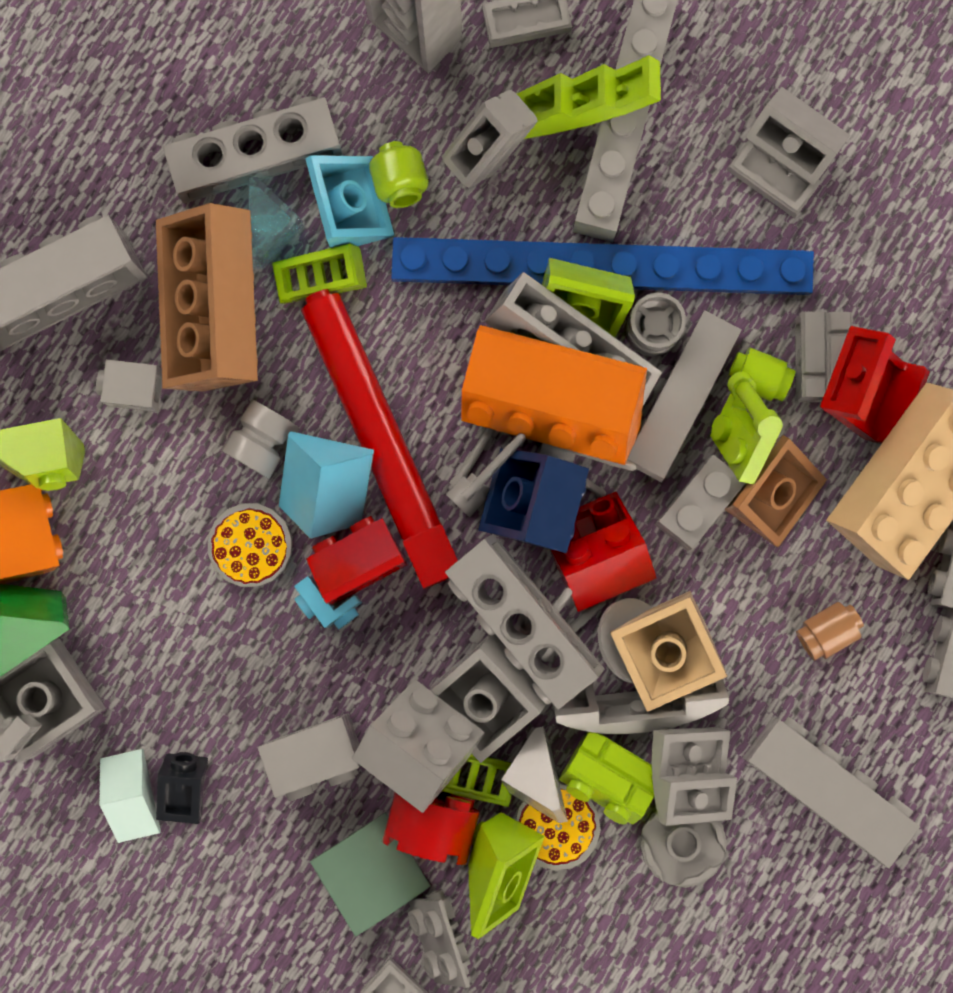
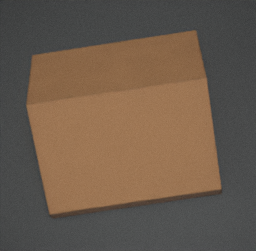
M782 435L776 440L755 483H746L725 510L768 542L779 547L827 479L788 437Z

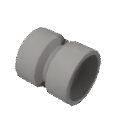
M659 292L647 294L638 300L627 320L626 335L628 342L635 351L644 356L656 357L666 354L673 349L685 331V310L680 302L669 294Z
M251 400L240 418L243 425L242 430H234L221 451L270 479L281 460L278 450L286 448L289 432L297 433L300 428L275 411L255 400Z

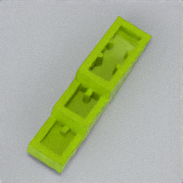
M648 55L617 70L603 64L573 79L559 73L517 93L534 113L538 121L524 139L589 126L661 101L660 61Z

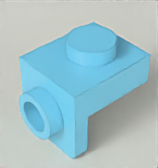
M307 576L294 586L300 594L294 599L308 619L316 616L324 628H329L335 624L339 630L359 615L355 608L362 602L356 595L335 609L333 605L325 603L312 577Z

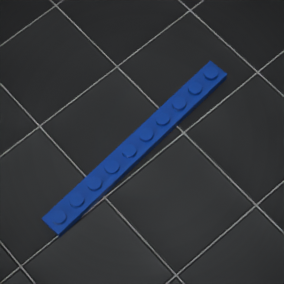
M393 237L392 282L510 285L522 272H525L542 285L548 259L553 258L631 277L634 290L811 295L813 293L814 251Z

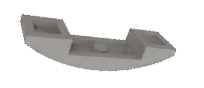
M721 679L647 712L638 691L595 696L593 684L591 683L559 710L553 704L552 707L556 723L566 727L594 733L634 734L673 728L698 720L728 705L729 696L724 681Z

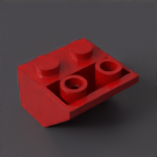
M616 491L579 507L575 520V532L569 543L567 553L550 550L565 587L572 590L570 597L578 612L657 579L647 545Z

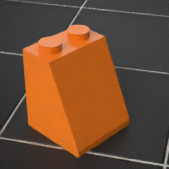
M32 485L0 490V584H7L52 572L60 566L58 560L63 558L60 538L58 534L52 535L48 518L53 517L50 497L48 493L42 494L40 488Z

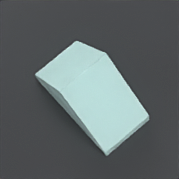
M143 749L100 758L99 805L118 843L161 833L159 820H156V806Z

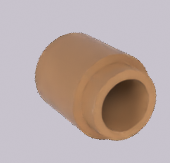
M838 601L804 621V627L797 630L796 634L807 654L815 661L820 657L827 659L861 639L859 629L864 627V624L851 604L844 607Z

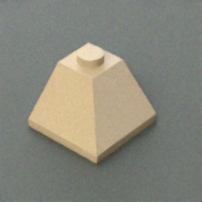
M691 591L645 611L610 632L647 712L727 677L710 632Z

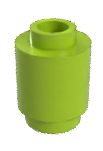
M749 347L745 354L741 352L736 354L728 375L732 376L738 372H746L756 383L755 391L761 398L772 401L773 398L783 401L792 385L796 370L787 367L788 362Z

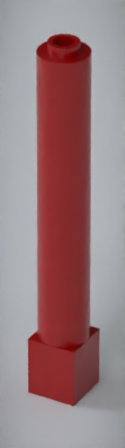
M328 289L317 291L305 299L307 304L301 309L302 315L360 446L374 450L371 471L419 581L425 590L449 579L445 571L453 566L458 559L340 294H330Z

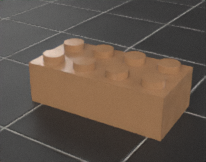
M208 203L157 219L156 240L162 389L203 392L258 381L250 210Z

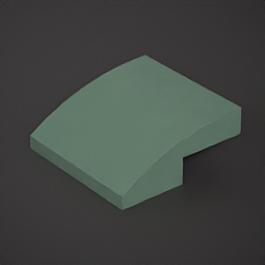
M386 812L310 861L355 937L407 904L431 886L413 855L396 850L397 840L394 839L388 846L382 843L388 820Z

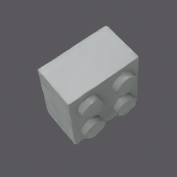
M496 634L494 636L488 635L429 689L485 732L472 752L480 763L537 717L547 705L534 691L532 686L534 680L525 669H517L508 660L504 652L506 646Z
M56 638L0 677V724L10 716L15 719L17 716L30 714L42 725L17 754L21 761L37 757L106 709L60 638Z
M414 679L370 725L352 759L423 813L466 763L485 732Z
M349 713L273 739L257 747L274 797L277 798L286 794L289 802L314 793V790L318 789L316 783L328 779L331 787L356 778L355 775L359 774L357 769L361 767L352 759L359 746V741Z

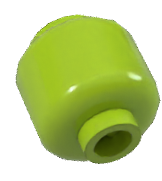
M400 141L386 143L379 148V153L369 163V171L378 199L384 203H389L393 208L408 207L422 199V194L428 187V176L422 155L415 147L403 145Z

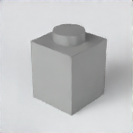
M106 359L105 369L98 372L96 380V393L101 395L100 402L108 407L159 413L162 393V369L157 365Z

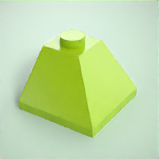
M62 418L0 430V466L30 485L46 491L64 488L66 482L80 479L85 455L84 443Z
M502 812L486 822L481 821L476 826L472 841L473 849L468 861L471 935L478 940L519 910L545 837Z

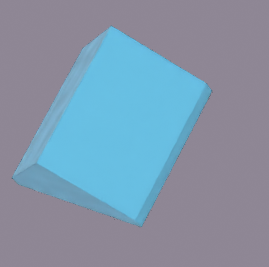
M310 155L305 158L330 248L349 243L360 246L395 236L387 205L377 198L370 175L369 163L373 156Z
M290 431L287 439L279 507L310 539L349 528L363 519L374 450Z

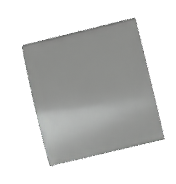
M721 727L653 731L652 780L656 809L661 824L669 826L732 820L737 777L726 773L731 731Z

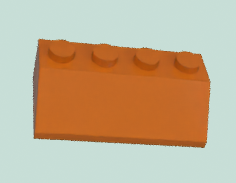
M480 325L476 333L462 387L461 421L515 436L522 433L526 439L625 465L640 431L647 368Z

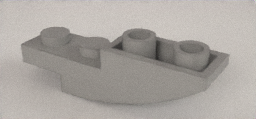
M951 523L950 529L946 528L939 541L938 552L943 554L940 569H935L932 572L928 583V594L932 595L930 605L946 609L945 616H939L933 633V639L938 641L934 658H928L923 670V682L927 683L925 692L953 698V523Z

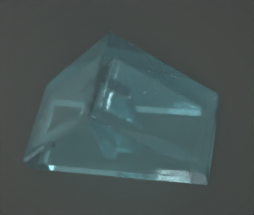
M249 177L253 268L257 270L264 269L295 238L304 226L300 217L258 177Z

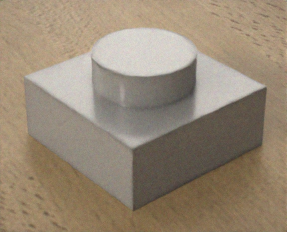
M30 714L17 716L15 719L10 716L0 724L1 763L14 759L42 726Z

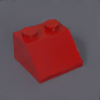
M372 516L364 518L349 527L352 532L351 535L338 542L335 536H331L312 547L314 554L306 558L326 604L334 605L408 566L383 518L374 521Z

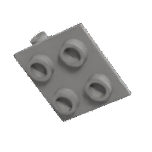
M439 889L426 894L427 899H412L409 901L411 911L408 912V919L414 934L418 937L420 936L425 951L422 954V963L427 975L434 979L435 983L463 988L470 987L467 978L469 974L467 966L471 962L464 942L456 944L463 937L461 933L453 935L452 930L459 925L457 921L449 922L450 919L455 918L449 896H444L443 890Z

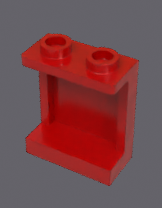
M850 326L820 407L864 440L882 444L926 384L930 371L925 366L904 362L892 352L896 339L889 333Z

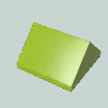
M553 258L548 259L542 285L615 338L634 303L635 293L631 277Z

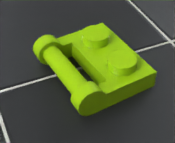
M738 372L728 380L727 386L731 393L721 414L715 418L712 424L710 437L738 481L754 484L782 430L783 423L774 410L768 409L755 391L756 383L752 377L746 372Z

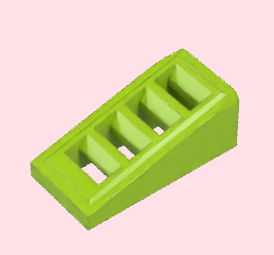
M351 243L272 262L280 304L305 300L309 295L323 289H328L330 294L367 287L361 250L358 246ZM340 259L345 260L348 276L346 279L343 278ZM324 262L330 263L333 282L327 283ZM309 265L313 267L316 286L310 287L306 266ZM296 268L300 290L293 291L289 270Z
M471 753L467 759V762H471L466 786L457 784L461 772L460 769L442 790V792L509 807L512 794L508 792L503 782L499 795L491 793L496 770H504L506 773L512 763L492 757H487L480 763ZM480 765L488 767L482 790L474 788Z

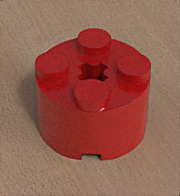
M395 792L382 843L388 846L395 839L398 841L396 849L398 851L442 863L446 862L447 854L458 856L456 865H466L480 811L473 808L475 799L450 793L449 796H446V799L437 796L422 813Z

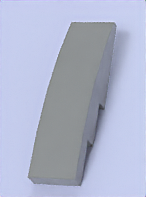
M706 310L703 311L663 389L649 412L627 461L636 464L637 470L660 482L664 480L742 329Z

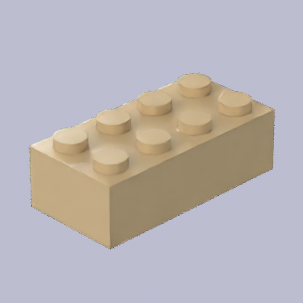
M927 382L826 520L876 566L907 580L912 577L953 520V389Z

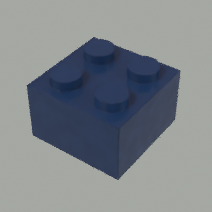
M516 450L492 476L478 531L567 553L569 543L575 532V520L579 505L586 491V479L589 468L549 455Z

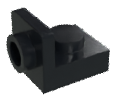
M189 752L166 754L157 779L156 820L190 824L200 823L203 809L204 777L208 768L207 757L195 756Z

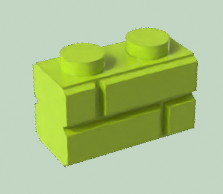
M587 731L578 743L559 778L561 782L567 785L566 790L570 795L584 802H588L590 799L605 808L603 812L609 819L623 825L627 824V822L634 825L639 821L654 798L652 765L600 733Z

